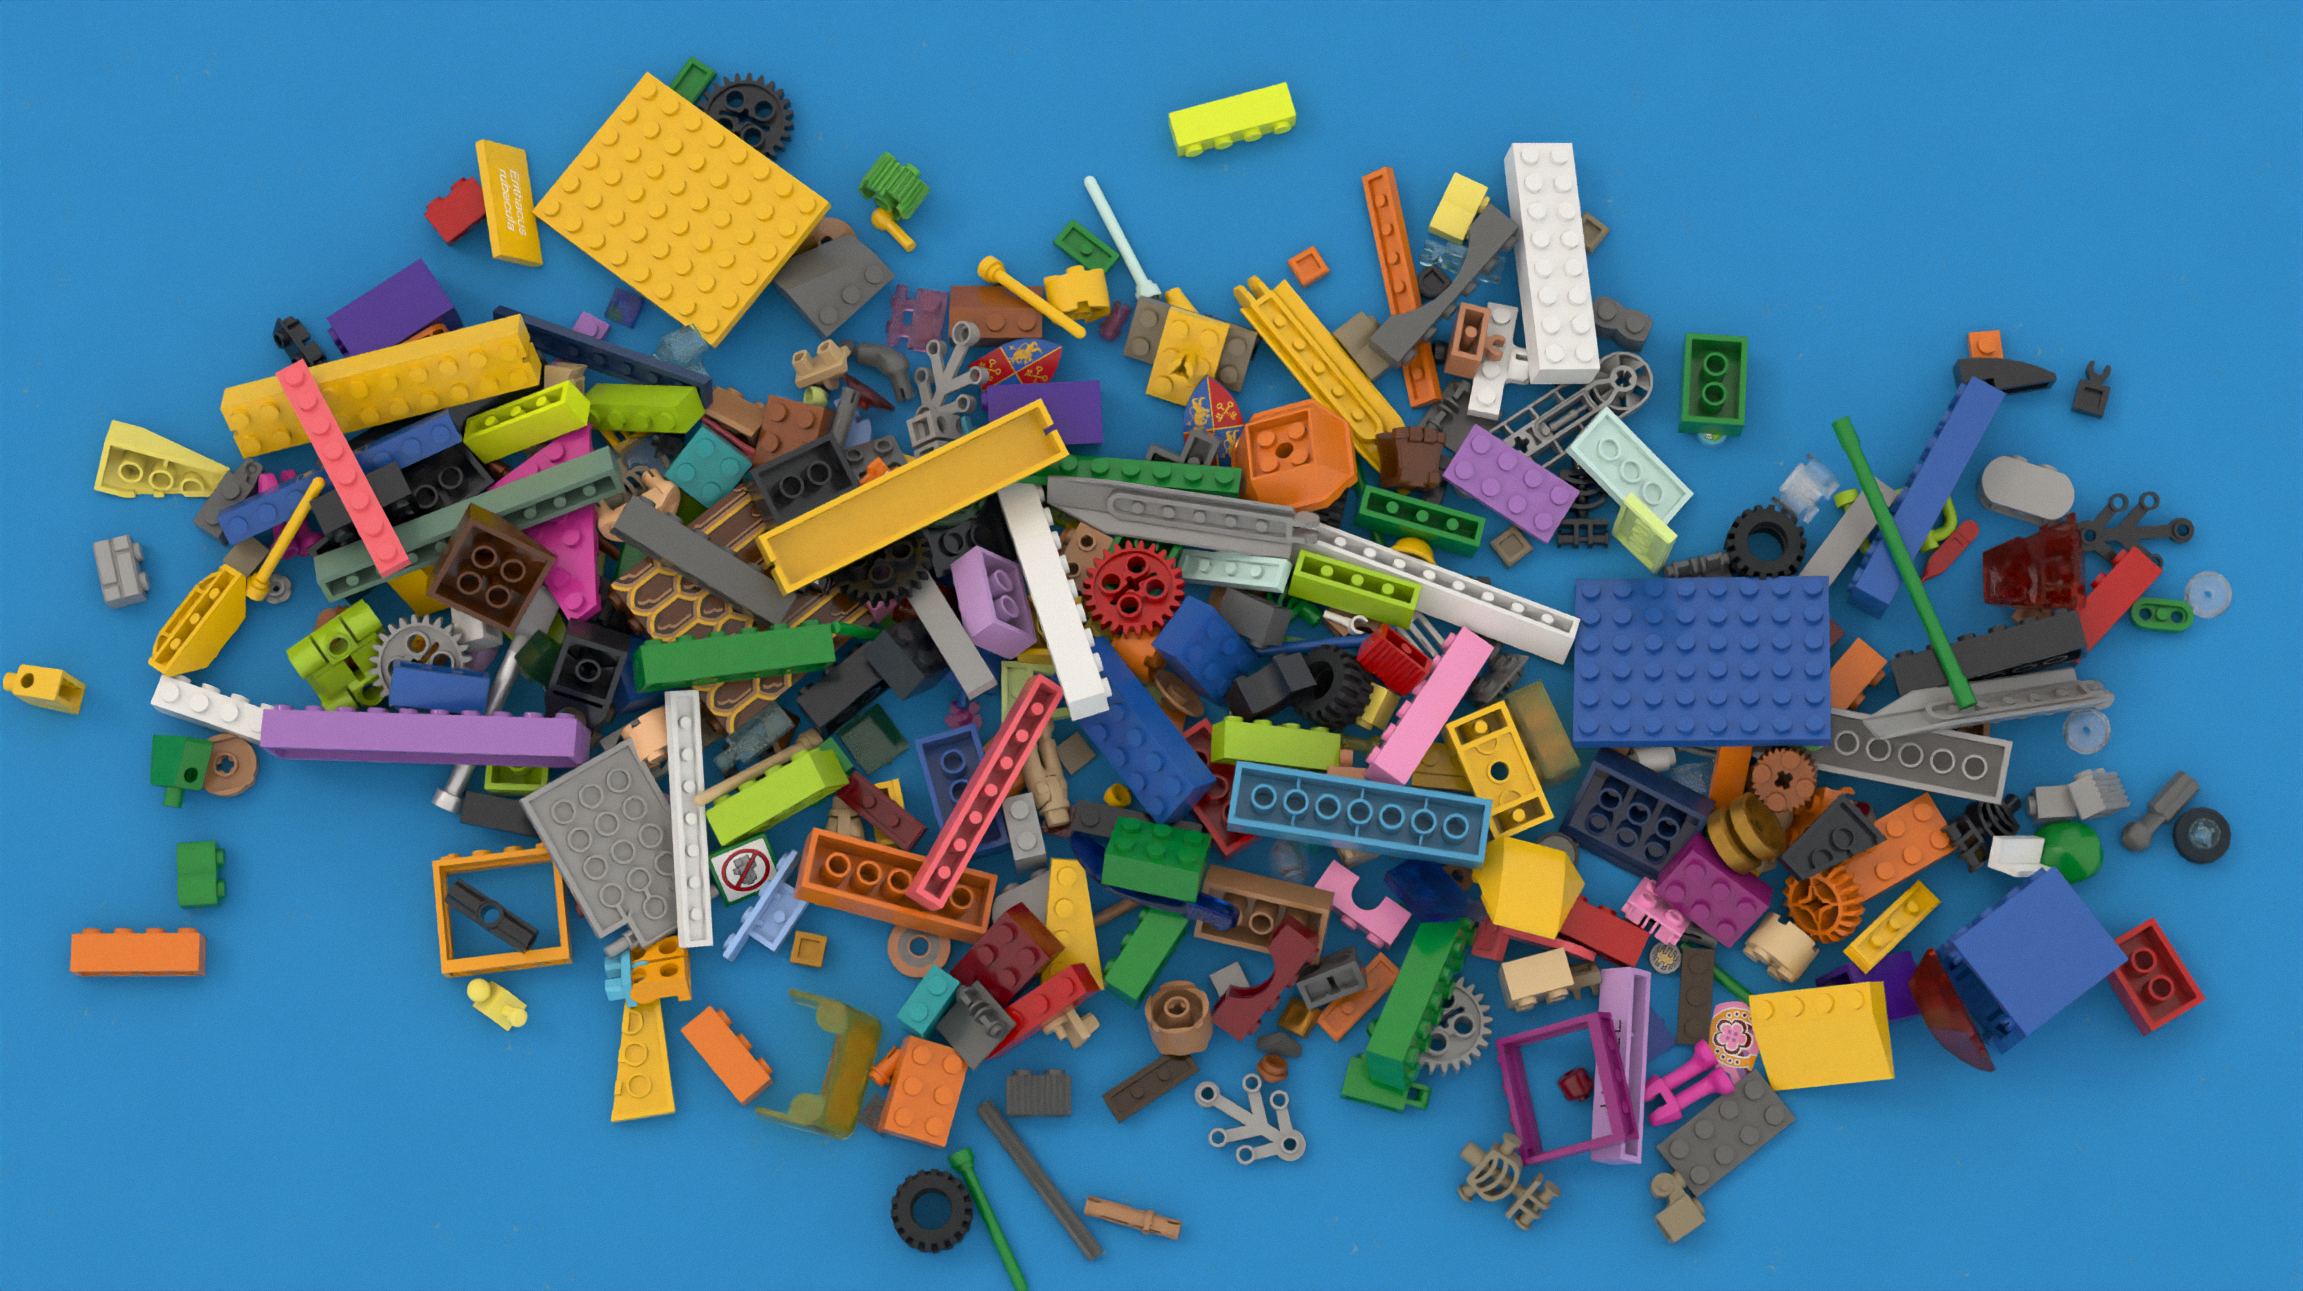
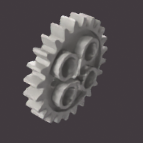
M416 613L411 616L410 624L405 617L399 618L400 628L393 623L389 624L388 629L391 635L383 632L378 635L384 643L374 644L372 647L379 652V655L369 658L370 661L377 663V667L370 670L369 673L379 675L380 678L373 683V686L383 685L385 688L379 696L382 698L389 695L394 660L417 663L415 660L419 661L424 658L435 642L439 643V648L425 664L437 665V656L439 654H446L451 659V667L473 670L466 667V663L473 660L474 657L464 655L463 652L470 647V644L460 645L459 640L464 635L463 632L453 635L451 633L454 628L453 623L445 628L442 627L443 617H439L434 623H431V615L428 613L425 614L422 622H420ZM418 634L425 639L426 647L423 651H417L412 647L411 639L413 635ZM413 708V709L418 710V714H419L421 708Z
M1461 977L1455 983V988L1450 998L1452 1006L1443 1008L1444 1012L1441 1022L1450 1017L1459 1008H1463L1464 1012L1449 1018L1445 1029L1439 1025L1430 1034L1432 1035V1040L1437 1039L1443 1043L1444 1049L1433 1051L1429 1048L1427 1054L1422 1053L1419 1059L1421 1064L1420 1070L1424 1065L1428 1066L1429 1075L1433 1074L1435 1067L1440 1068L1442 1076L1446 1075L1448 1067H1451L1454 1073L1458 1074L1460 1063L1466 1068H1470V1057L1479 1060L1481 1057V1053L1477 1048L1486 1050L1488 1043L1482 1038L1491 1037L1492 1031L1485 1028V1026L1491 1025L1493 1020L1491 1017L1483 1015L1489 1011L1490 1006L1480 1005L1484 995L1483 993L1476 996L1472 994L1475 987L1474 984L1467 988L1463 987L1464 977ZM1463 1022L1470 1027L1471 1031L1468 1034H1460L1455 1030L1454 1025Z

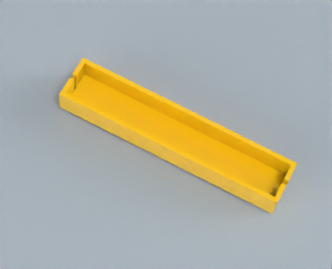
M521 314L308 368L342 433L346 434L537 386L540 381L542 364L533 343H529L530 335ZM276 376L225 388L220 410L230 431H234L233 438L243 459L311 442Z
M1040 398L758 536L755 542L767 566L772 563L774 564L775 568L770 572L782 596L791 594L1066 458L1069 453L1057 429L1048 435H1045L1043 431L1054 423L1042 399Z

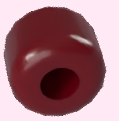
M1583 1067L1569 1070L1557 1081L1561 1092L1568 1101L1578 1100V1102H1582L1590 1097L1588 1093L1594 1087L1592 1079Z

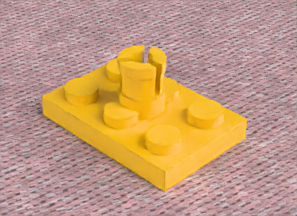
M1171 306L1145 394L1186 406L1192 392L1206 375L1215 379L1230 324Z

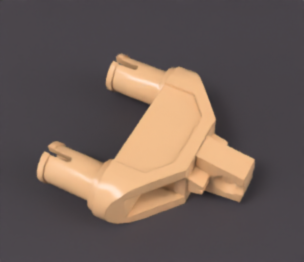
M655 468L649 469L654 477L645 471L641 482L649 491L643 493L642 496L652 500L656 504L655 508L662 513L670 512L676 514L680 503L679 487L672 481H666ZM604 499L597 502L600 507L594 503L600 533L609 540L624 542L611 534L610 530L627 503L614 510L610 509Z

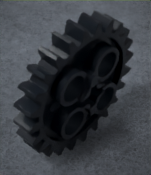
M736 73L735 82L732 83L727 77H723L725 85L723 87L713 83L715 93L712 94L705 91L704 96L707 103L698 102L699 109L722 126L733 128L731 132L745 142L751 136L760 137L759 143L750 146L765 157H770L776 161L775 150L786 151L782 141L791 142V134L787 131L795 129L794 123L788 121L794 118L793 110H787L791 107L789 99H783L785 96L784 90L779 89L775 91L774 81L765 86L764 76L762 75L756 82L753 81L751 73H748L746 80L743 81L740 75ZM734 99L744 101L740 107L733 108L729 106L730 102ZM763 109L772 111L771 115L766 118L757 116L758 112ZM721 112H725V113H727L728 115H719V114H720ZM761 128H763V129H768V128H770V131H769V132H766V131H763Z
M920 529L833 572L834 583L839 587L841 595L847 594L850 602L858 598L860 606H864L868 600L871 602L872 608H876L879 601H883L884 606L888 607L891 599L900 604L901 595L905 594L907 597H913L910 589L921 590L920 580L929 579L927 570L933 568L931 563L933 554L928 538L924 537L923 531Z

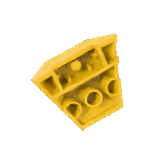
M1502 836L1486 843L1483 866L1481 870L1472 869L1473 873L1471 875L1473 882L1478 883L1482 890L1481 899L1493 924L1554 940L1585 886V882L1565 851L1507 836Z

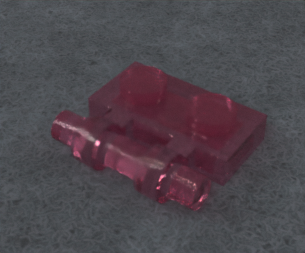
M898 284L895 295L891 297L890 306L893 308L891 319L887 322L885 332L888 333L886 344L898 346L900 336L908 337V350L926 352V346L930 340H941L949 297L948 292L918 288L916 299H911L907 297L909 287ZM905 310L913 311L911 325L902 323Z

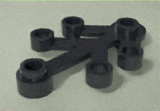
M2149 491L2140 495L2137 505L2116 528L2103 529L2116 512H2122L2128 507V498L2122 493H2117L2109 497L2107 505L2093 521H2082L2075 526L2072 532V539L2075 546L2082 551L2089 552L2095 550L2111 564L2112 569L2115 566L2111 562L2118 554L2104 541L2117 540L2128 551L2135 546L2149 559L2154 557L2158 562L2157 566L2162 569L2164 564L2162 557L2158 554H2151L2135 539L2169 537L2175 543H2184L2193 537L2194 526L2186 518H2176L2170 521L2168 525L2135 527L2149 510L2156 509L2160 503L2159 496L2155 492ZM2147 495L2152 496L2154 499L2151 507L2146 506L2144 503ZM2116 497L2121 498L2123 501L2120 509L2113 505V500ZM2181 524L2187 528V533L2184 536H2180L2177 532V528ZM2086 530H2091L2094 534V538L2090 542L2084 538Z

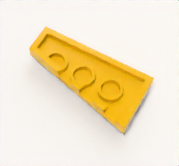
M1050 858L1045 927L1061 942L1065 949L1040 975V985L1069 965L1085 963L1100 990H1104L1084 861L1081 859Z
M661 998L647 1004L638 1003V1006L628 1008L625 1000L611 1122L615 1123L676 1113Z

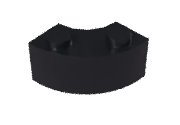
M1300 652L1291 655L1286 653L1278 654L1269 661V665L1250 676L1242 675L1233 680L1231 688L1223 696L1232 715L1242 717L1243 722L1253 723V720H1264L1289 707L1311 691L1317 684Z

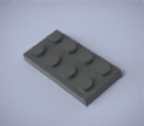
M1756 1068L1734 1085L1736 1091L1728 1095L1722 1094L1655 1147L1672 1171L1676 1170L1679 1172L1687 1184L1686 1188L1695 1198L1704 1193L1796 1120Z

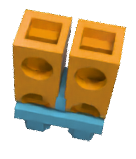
M678 935L665 937L643 951L638 946L632 950L628 948L621 952L620 955H616L611 959L604 957L607 977L621 976L620 978L605 980V991L609 1001L625 999L628 1008L638 1006V1003L647 1004L655 999L678 996L679 1002L692 1000L690 954L688 948H679Z

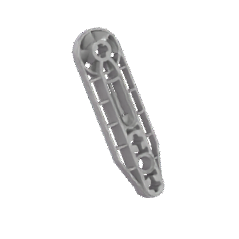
M1630 352L1611 353L1599 359V372L1591 383L1581 384L1583 389L1565 400L1559 392L1572 384H1561L1492 428L1489 433L1494 435L1503 430L1507 438L1502 441L1512 448H1515V445L1519 448L1525 446L1524 453L1521 450L1518 451L1531 460L1552 448L1557 456L1542 465L1547 470L1569 455L1566 451H1562L1559 443L1576 432L1580 434L1602 408L1607 406L1614 414H1621L1618 416L1621 421L1638 411L1648 401L1653 388V374L1649 365L1640 356ZM1642 368L1644 372L1637 376L1635 371ZM1617 379H1620V382L1623 379L1628 382L1627 386L1623 387V384H1621V387L1616 384ZM1635 386L1647 391V395L1643 397L1633 393ZM1591 395H1593L1595 401L1599 404V406H1597L1595 402L1591 399ZM1554 397L1558 405L1541 416L1534 411V408ZM1621 400H1626V407H1621ZM1581 401L1583 406H1581L1577 410L1572 409L1568 412V414L1564 415L1557 421L1552 422L1548 426L1546 425V423L1550 422L1551 420H1553L1554 418H1556L1557 416H1559L1560 414L1567 411L1568 409H1570L1571 407H1573ZM1583 410H1586L1588 412L1580 419L1576 420L1563 430L1553 435V433L1557 431L1558 428L1565 425L1572 419L1574 420L1575 418H1577L1579 416L1578 414ZM1528 413L1532 422L1513 433L1508 425ZM1453 486L1459 497L1472 499V497Z

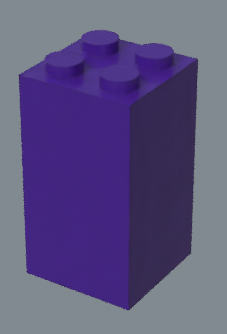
M422 258L326 318L332 327L327 332L345 358L399 345L435 324H445L449 331L458 330L464 326L455 307Z
M1100 380L987 386V392H981L982 411H988L989 423L1041 398L1054 423L1049 428L1043 430L1045 435L1057 429L1064 445L1103 443Z

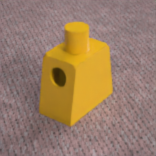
M21 664L17 673L7 672L3 679L4 690L11 691L14 696L29 705L75 715L79 714L86 685L63 670Z

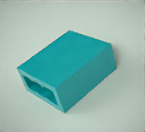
M933 964L897 1014L896 1018L900 1028L912 1036L930 1041L937 1032L935 1026L957 1003L955 991L961 986L960 982Z

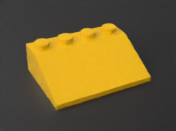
M1883 981L1749 996L1752 1029L1770 1086L1774 1091L1895 1079Z

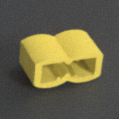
M1455 172L1431 220L1428 232L1461 247L1464 240H1468L1470 225L1473 223L1477 213L1481 214L1490 202L1491 198L1486 196L1488 187Z

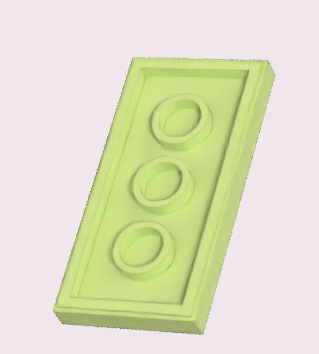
M1632 492L1623 500L1611 534L1656 575L1663 569L1677 538V535Z

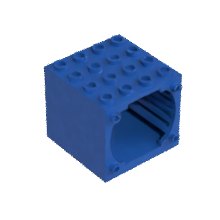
M2054 866L2047 872L2043 867L2027 878L2021 886H2016L1994 906L1991 905L1980 913L1969 925H1964L1952 934L1950 938L1934 951L1937 957L1931 962L1934 968L1930 972L1932 976L1937 973L1934 977L1937 981H1940L1941 978L1944 979L1985 1032L1981 1035L1982 1040L1988 1039L1985 1042L1986 1045L1991 1046L1994 1043L2001 1054H2004L2129 959Z

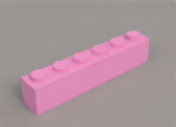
M1465 626L1456 635L1450 632L1441 645V648L1445 651L1441 657L1436 654L1432 659L1430 673L1426 680L1423 679L1411 691L1415 695L1412 701L1409 702L1406 699L1399 708L1396 716L1400 719L1396 725L1391 722L1380 737L1385 742L1381 748L1375 746L1365 761L1369 766L1363 773L1364 776L1374 782L1405 786L1493 651L1494 647Z

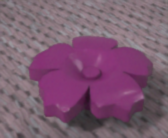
M957 700L952 701L949 711L953 714L945 716V724L951 729H955L956 727L959 728L975 723L977 730H979L983 722L981 715L976 714L980 709L977 702H970L969 710H960L956 708Z

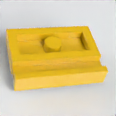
M1433 742L1412 774L1411 787L1473 794L1457 755L1451 758L1445 743Z

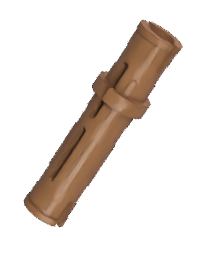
M1090 1194L1084 1209V1215L1141 1230L1142 1234L1145 1235L1152 1233L1175 1241L1178 1240L1182 1226V1220L1155 1214V1210L1148 1209V1211L1136 1209Z

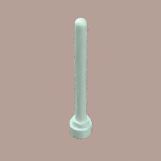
M1087 176L1084 179V185L1137 285L1135 288L1137 300L1142 295L1159 301L1163 295L1158 285L1153 283L1152 280L1147 279L1096 179L1093 176Z

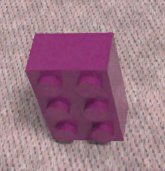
M1698 832L1658 874L1654 888L1655 894L1727 948H1730L1769 908L1773 888L1752 872L1742 875L1732 870L1719 856L1713 843Z

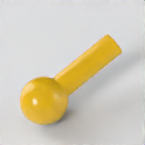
M881 207L873 211L871 222L876 229L887 231L907 252H911L916 247V243L894 221L893 211L888 212Z

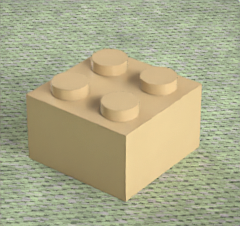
M1564 947L1502 963L1497 972L1507 1010L1515 1008L1516 1013L1535 1008L1534 1004L1546 1000L1547 1005L1564 1001L1565 996L1569 994L1574 986Z

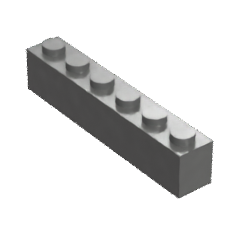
M632 495L611 528V534L767 629H770L772 625L782 622L797 594L793 592L783 597L776 582L764 575L765 570L755 563L749 562L746 564L737 558L738 554L727 546L722 545L718 547L710 542L711 538L703 531L698 529L692 531L682 525L683 520L670 512L662 513L655 508L656 504L649 498L642 495L639 497Z

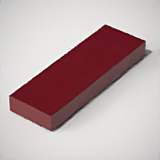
M855 770L848 779L850 783L842 787L836 796L904 851L911 852L929 828Z

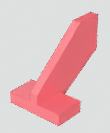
M1485 906L1478 926L1477 937L1471 954L1474 956L1503 962L1508 941L1511 939L1549 951L1564 947L1566 956L1594 962L1596 952L1572 942L1557 938L1554 940L1493 924Z

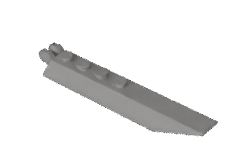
M1048 475L1047 503L1105 534L1260 557L1287 559L1288 561H1290L1293 543L1311 545L1317 543L1319 533L1315 529L1308 528L1318 527L1320 516L1308 511L1296 513L1294 507L1107 479Z
M2067 667L1969 682L1978 703L1961 711L1949 685L1912 690L1864 719L1863 724L1879 740L1986 723H1999L2000 721L2012 719H2026L2032 716L2052 715L2058 712L2078 711L2094 707L2096 710H2102L2111 706L2115 696L2111 691L2104 690L2103 684L2098 680H2077L2074 668Z

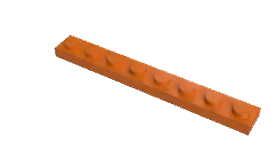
M1383 167L1363 176L1362 182L1391 315H1397L1422 307V301L1393 168ZM1422 341L1416 348L1418 354L1409 365L1405 366L1402 363L1410 406L1414 409H1420L1443 399L1430 341L1428 343Z

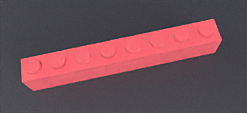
M1040 673L1028 678L905 893L906 896L931 911L943 908L1063 697V692L1059 685Z

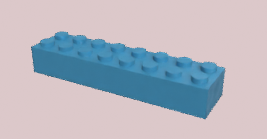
M1237 760L1226 831L1481 870L1485 857L1492 800Z

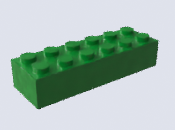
M816 619L801 622L802 626L790 628L789 623L772 625L769 630L758 632V627L740 629L739 633L727 636L726 631H716L708 633L705 638L696 640L695 635L679 636L675 638L676 641L671 643H663V639L646 640L644 645L639 646L631 656L637 693L825 670L836 661L830 623L821 624L820 620Z
M1435 888L1366 1048L1369 1077L1371 1080L1406 1091L1410 1081L1417 1079L1421 1066L1419 1059L1422 1053L1427 1054L1432 1042V1035L1430 1034L1433 1026L1438 1027L1442 1020L1444 1012L1442 1005L1445 999L1451 998L1455 988V981L1453 979L1456 972H1462L1467 956L1464 953L1467 946H1472L1477 937L1478 928L1474 926L1476 912H1473L1471 898Z

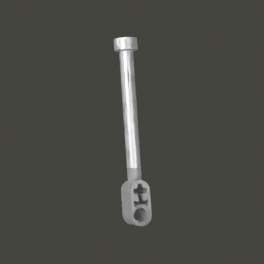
M545 582L540 586L513 633L515 634L514 639L489 690L485 716H493V712L502 710L532 643L540 645L543 642L559 609V604ZM455 765L445 788H437L431 803L460 815L465 800L461 796L476 765Z

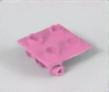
M1644 876L1621 911L1626 913V918L1639 925L1645 914L1648 915L1641 928L1644 929L1651 918L1654 919L1656 922L1649 931V934H1652L1660 923L1661 927L1654 937L1666 945L1670 943L1675 946L1691 923V920L1655 894L1656 880H1650Z

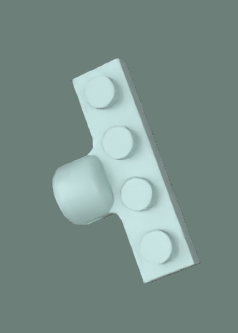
M1183 549L1177 568H1181L1182 577L1180 579L1184 580L1185 583L1283 593L1293 565L1287 559L1260 557L1220 550L1210 552Z

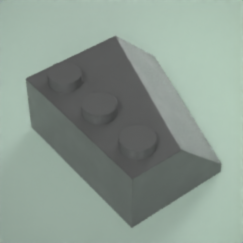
M848 233L789 258L770 283L821 340H824L892 280L895 275L872 250L851 233Z

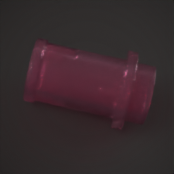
M1115 301L1106 320L1098 326L1100 329L1098 334L1109 342H1114L1115 339L1121 337L1120 331L1133 311L1125 303L1120 307L1121 301Z

